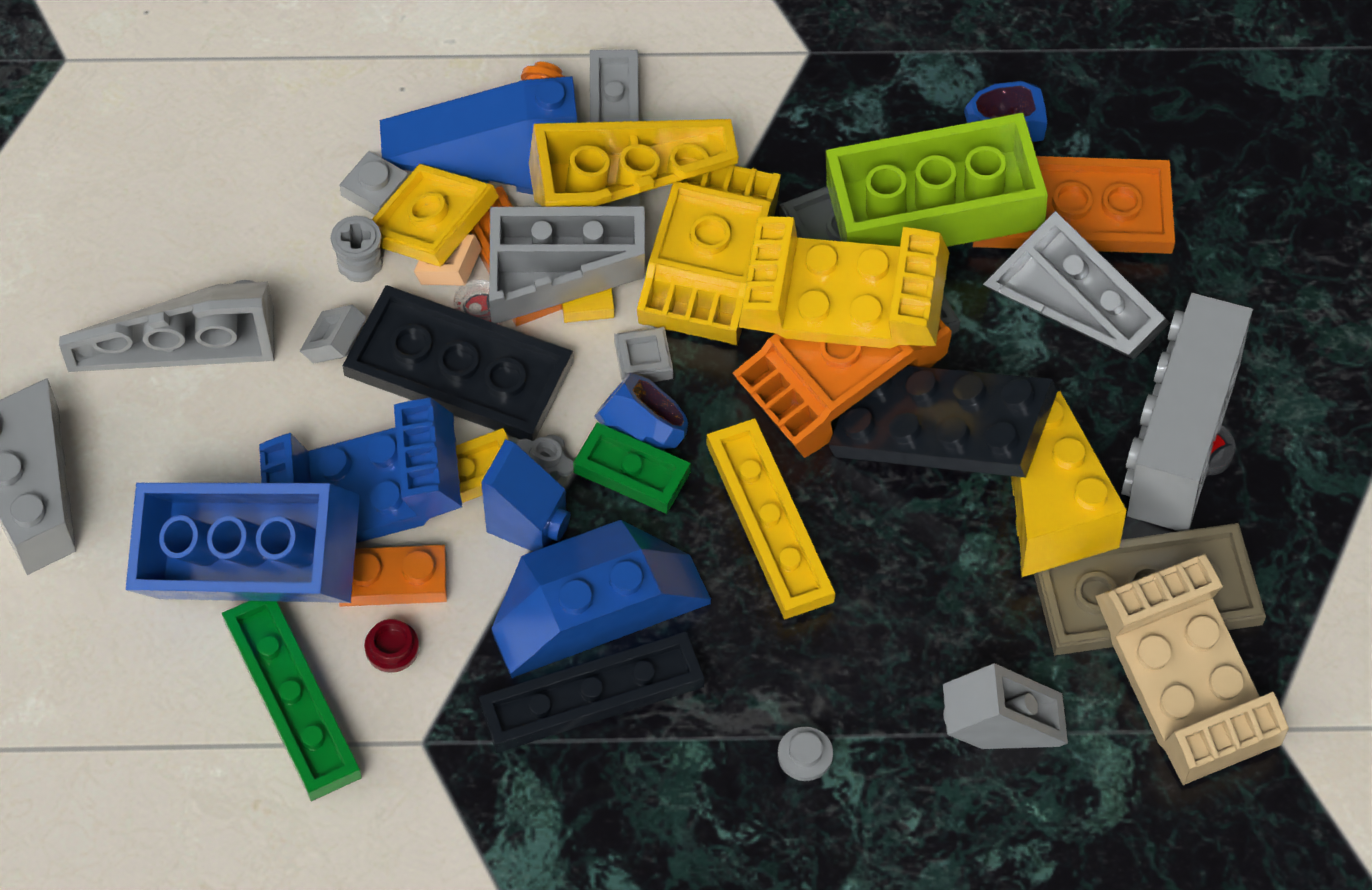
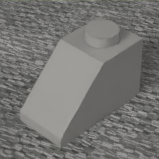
M995 663L943 684L945 704L943 715L947 726V735L981 749L1060 747L1068 744L1063 695L1054 689Z

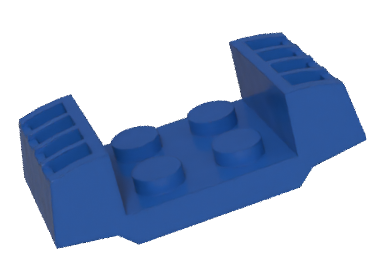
M424 398L394 404L395 428L308 451L291 433L275 437L259 444L261 483H331L359 494L356 543L424 526L430 518L462 507L455 443L456 437L454 433V415L432 398Z

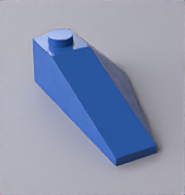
M573 76L522 80L380 120L382 158L402 170L413 172L419 164H424L454 174L472 177V179L485 183L493 181L514 185L517 192L533 195L529 169L534 124L577 123Z

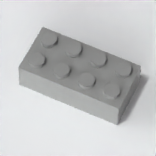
M1191 292L1186 311H1175L1168 334V340L1170 341L1167 351H1162L1154 377L1156 384L1153 394H1148L1140 420L1142 427L1139 437H1134L1126 463L1128 470L1121 494L1130 496L1127 517L1177 531L1190 529L1209 468L1208 463L1213 441L1216 440L1217 434L1220 432L1241 365L1253 311L1252 308Z

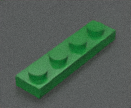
M247 601L222 612L224 623L310 801L312 802L361 779L360 768L277 601Z

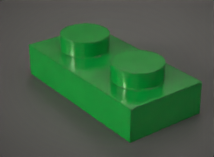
M597 422L573 462V473L668 514L690 474L691 463Z

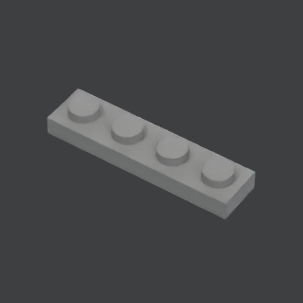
M590 50V122L639 121L638 50ZM640 193L599 206H640Z

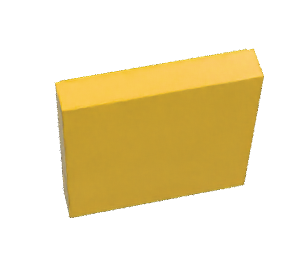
M419 164L372 218L380 229L382 237L380 248L441 267L499 196L492 184Z

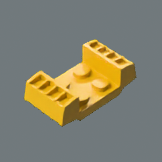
M734 164L672 184L650 255L645 281L637 306L639 324L658 328L665 327V330L726 342L732 345L738 344L742 328H739V321L758 217L775 215L781 174H771L757 171L754 168L748 169L735 166Z
M758 217L739 328L776 333L786 339L890 349L898 345L936 346L949 250L941 233L924 229L903 227L900 246L798 238L794 217Z

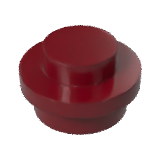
M396 619L383 620L377 623L367 634L364 643L365 654L370 664L380 671L388 673L402 671L412 665L418 656V636L411 626Z

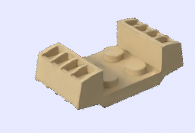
M1206 554L1192 557L1095 596L1110 631L1112 645L1158 744L1166 751L1183 785L1282 745L1289 730L1274 692L1259 696L1220 615L1213 597L1223 586Z

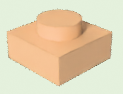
M467 235L441 267L419 260L414 273L421 285L465 286L482 248L475 235Z

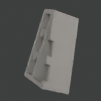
M644 206L490 207L489 304L491 322L495 324L644 278Z
M1056 211L983 284L990 290L1132 359H1135L1170 324L1140 292Z
M48 378L0 400V525L27 575L76 552L70 497L64 466L66 465L60 433V414Z

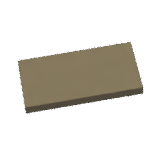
M1239 523L1121 540L1120 548L1035 573L1034 577L1054 656L1113 647L1110 631L1096 600V595L1202 554H1206L1223 586L1213 597V600L1227 629L1233 630L1263 625L1266 615Z

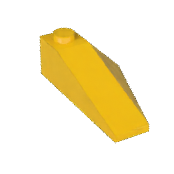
M731 119L534 124L529 169L534 201L542 207L599 206L737 164L739 155Z

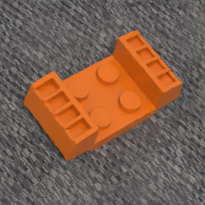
M940 319L936 346L898 345L890 349L786 339L775 333L766 341L761 350L736 369L733 375L801 455L806 458L830 442L833 435L831 421L907 365L931 368L948 353L952 330Z

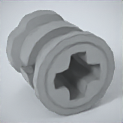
M351 216L338 222L332 229L330 239L333 250L336 252L339 272L352 282L361 283L369 281L382 268L383 261L380 253L382 237L378 225L373 220L364 216Z

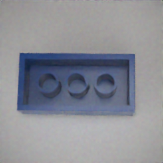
M136 483L125 590L157 599L351 603L360 495L331 483Z

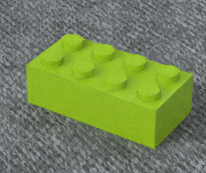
M1023 113L826 150L827 187L840 238L843 242L900 246L903 227L939 232L946 246L949 247L1037 230L1046 220L1048 193Z

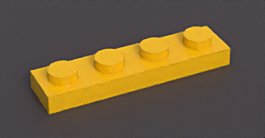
M754 418L707 434L706 445L784 620L834 603L835 591L756 419Z

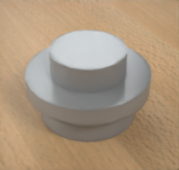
M794 728L787 732L779 743V764L783 771L794 779L800 781L815 780L823 776L831 766L833 759L832 744L829 738L816 728Z

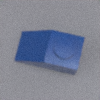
M505 439L481 482L486 532L533 552L549 546L552 539L560 541L563 537L571 513L566 511L565 488L516 443Z

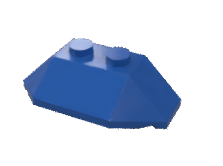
M618 520L522 555L492 626V634L511 678L709 605L711 604V598L689 554L622 520Z

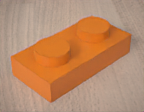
M445 545L355 549L351 603H339V606L447 602Z

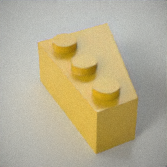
M1058 391L1026 478L1011 476L1012 493L1015 497L1017 515L1016 530L1020 543L1022 577L1120 548L1127 510L1061 391Z

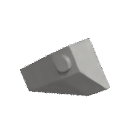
M240 280L233 284H217L60 336L59 346L68 372L274 361V308L268 282H254L250 280Z

